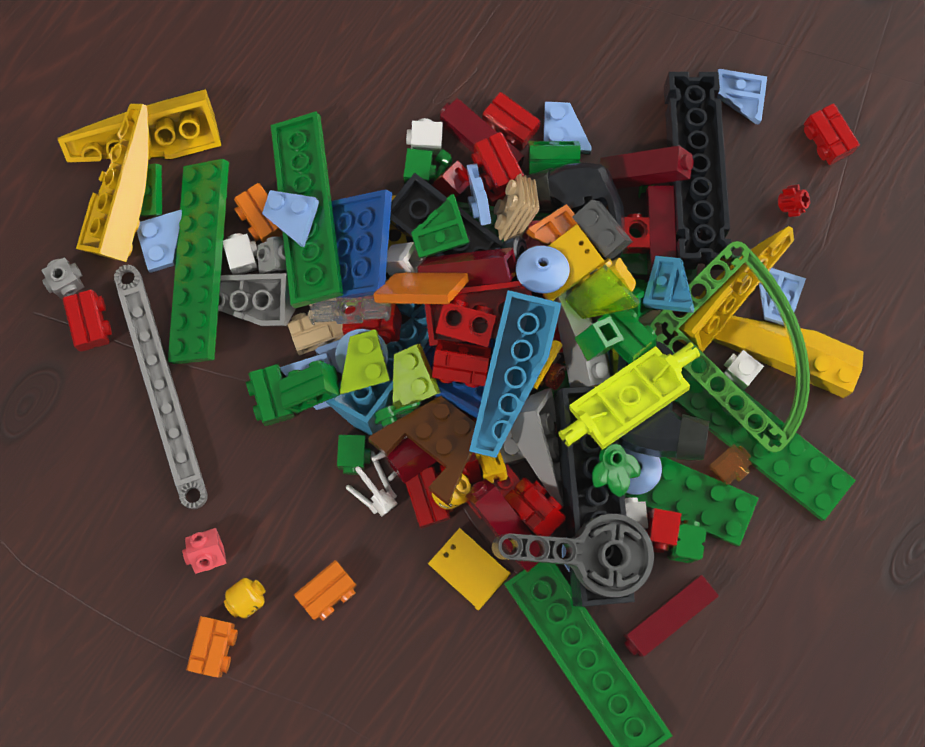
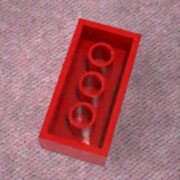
M519 281L465 287L454 299L467 302L466 307L476 310L478 305L493 309L492 315L498 316L491 338L493 339L497 337L508 290L532 296V292L526 289ZM425 304L430 346H436L438 339L457 343L467 342L435 333L443 304ZM451 311L447 316V321L451 326L459 325L462 320V316L458 311ZM477 318L473 323V329L477 333H484L488 328V322L484 318Z

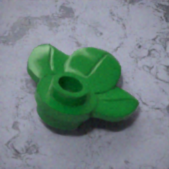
M419 401L397 410L394 405L385 407L375 412L376 419L374 421L376 425L382 424L384 428L413 412L415 408L420 406L421 402Z
M613 443L601 450L599 455L600 462L593 469L592 480L594 487H601L607 484L614 495L622 497L629 488L630 478L639 477L641 470L637 459L633 455L626 454L621 445Z

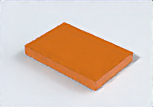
M394 273L373 294L376 303L449 304L469 282L468 274Z

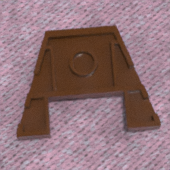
M439 396L372 434L368 439L372 445L388 456L405 437H408L445 467L444 471L428 488L431 493L448 506L452 501L456 486L459 485L467 461H469L473 453L469 450L476 423L445 398Z

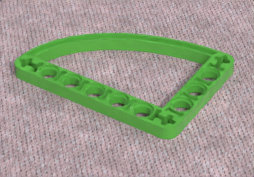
M736 241L727 245L688 284L690 293L693 285L698 283L706 288V294L701 299H696L691 294L694 313L687 312L684 317L678 318L674 316L672 310H662L652 320L650 327L656 331L657 328L654 325L657 322L660 324L665 322L668 325L665 329L670 335H672L674 330L678 333L666 345L673 353L672 345L676 340H684L687 344L691 342L694 345L692 349L696 347L700 353L699 358L706 362V369L702 373H695L691 368L692 362L683 368L766 449L778 452L784 449L794 437L807 408L810 390L808 354L797 318L780 286L746 244ZM731 247L734 249L740 247L743 250L740 253L742 259H734L730 263L734 268L730 270L729 266L721 261L720 258L724 256L725 260H727L732 255ZM744 263L763 285L778 310L788 333L794 355L796 369L795 395L789 417L782 429L678 329ZM721 265L724 268L725 275L721 280H715L711 277L710 269L712 266ZM662 333L657 335L658 342L663 343L664 340L668 339ZM717 376L723 378L725 382L724 388L718 392L713 391L710 387V381ZM734 395H739L743 398L744 404L739 410H733L729 406V399ZM759 414L762 417V424L759 428L754 429L748 425L750 415ZM768 423L771 427L767 430L773 435L778 433L780 435L778 438L780 443L777 446L775 444L769 446L770 439L764 433L761 437L757 435L765 430Z

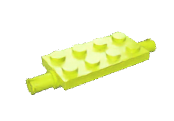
M689 342L673 355H665L655 346L570 404L569 409L578 420L559 431L562 441L566 440L565 444L569 447L585 434H589L603 450L690 389V384L683 378L681 372L684 366L700 357L698 349L696 347L692 349L694 345Z

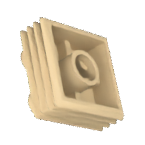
M521 174L517 175L515 180L511 179L508 182L504 199H499L494 207V214L497 215L495 229L499 232L500 241L502 239L505 241L515 235L523 236L539 211L535 179L526 178V175L523 177Z

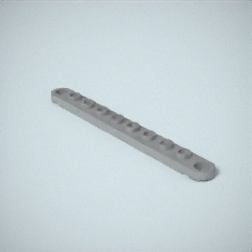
M123 265L116 270L114 281L181 503L189 509H198L206 503L207 491L146 289L137 268L131 265ZM125 273H134L133 283L131 282L127 285L122 283L121 279ZM193 488L198 489L201 494L200 499L196 503H189L186 498L187 492Z

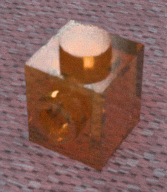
M733 444L710 464L709 468L726 485H729L734 479L740 482L750 473L748 467L752 463L748 459L751 455L741 445L737 448Z

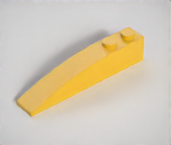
M206 89L146 105L149 132L148 160L152 157L174 159L221 146L214 112ZM126 112L58 137L66 161L93 162L101 161V159H110L108 155L111 148L119 143L121 139L117 134Z
M130 104L117 134L121 139L119 143L111 148L108 155L111 159L109 168L106 172L102 171L99 177L102 185L98 194L93 193L76 247L78 250L127 262V258L132 252V241L140 224L139 217L146 188L149 132L147 106L144 104Z
M788 226L751 249L768 271H770L794 241L793 228ZM744 263L678 329L704 352L760 281ZM733 265L729 266L730 270L734 268ZM725 270L715 280H721L725 275ZM706 289L703 291V293H702L700 296H696L695 298H696V299H701V298H703V297L705 296V294H706ZM678 340L684 345H687V343L684 340Z
M732 316L712 340L740 353L744 350L755 360L796 377L794 355L785 326ZM800 328L808 354L810 384L842 398L853 393L862 371L864 352L820 332Z

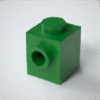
M407 148L403 176L404 185L414 173L429 184L430 180H435L436 165H432L433 151Z
M611 316L592 324L574 338L587 361L607 353L624 340Z
M339 435L337 467L339 470H343V474L357 475L358 473L355 470L357 466L365 471V464H370L371 448H366V436Z

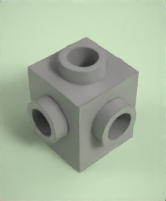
M281 237L267 238L266 242L257 245L259 274L287 273L284 241Z
M65 257L51 261L46 268L42 269L45 279L42 280L49 293L54 292L60 299L73 295L84 288L80 277L83 276L76 263L70 264Z

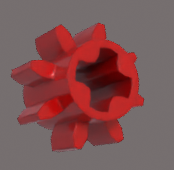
M799 184L787 186V189L782 190L783 193H780L778 197V206L782 212H788L789 217L800 216L801 213L806 212L805 209L810 205V196L806 190H800Z

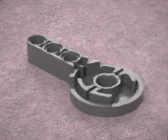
M606 514L590 519L578 530L573 538L502 534L497 536L492 543V551L499 559L568 565L573 569L576 577L585 588L604 597H623L637 591L648 579L654 561L652 542L645 529L632 518L620 514ZM505 539L510 540L513 545L512 552L508 555L502 550V543ZM533 541L540 548L538 555L535 557L529 551V546ZM560 543L566 548V555L562 559L556 553L557 546ZM611 545L618 546L622 553L621 562L617 566L610 565L605 558V552Z

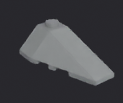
M287 273L221 275L218 311L260 326H287L296 309L290 304Z
M572 286L554 300L555 302L562 303L557 323L563 345L570 388L594 386L603 383L612 376L608 353H605L587 361L574 339L591 326L593 321L572 294Z
M549 388L527 397L510 431L513 440L549 495L553 496L564 506L558 437H556L554 422H556L555 403L552 390Z

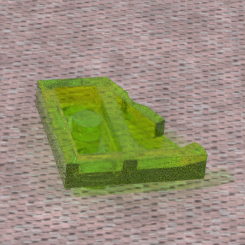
M606 264L565 298V301L582 319L636 308L640 303L638 298Z

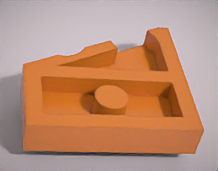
M566 204L530 227L526 233L533 239L549 246L577 224L573 219L575 214Z

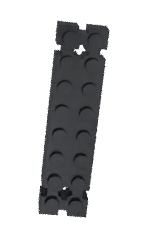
M668 72L664 84L665 104H668L665 112L667 147L681 146L691 153L693 158L690 179L669 182L670 186H674L676 241H678L676 244L677 258H681L685 270H695L698 264H705L706 267L731 243V239H725L730 231L721 99H716L720 91L719 72H698L697 77H689V72ZM732 255L727 260L722 256L720 260L729 265ZM714 265L710 270H724L721 265Z

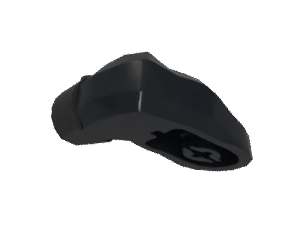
M587 162L572 163L526 176V178L530 177L531 180L535 179L539 211H556L567 204L576 214L593 199L600 201L625 231L624 207L610 171L603 165ZM596 248V250L601 255L603 260L610 259L611 261H614L615 259L619 258L623 253V251H621L613 259L605 258L602 255V253L598 250V248Z
M657 341L656 347L662 354H674L664 343ZM620 355L618 359V372L629 365ZM672 401L620 437L619 443L633 452L653 457L704 460L709 421L682 414V417L672 411Z

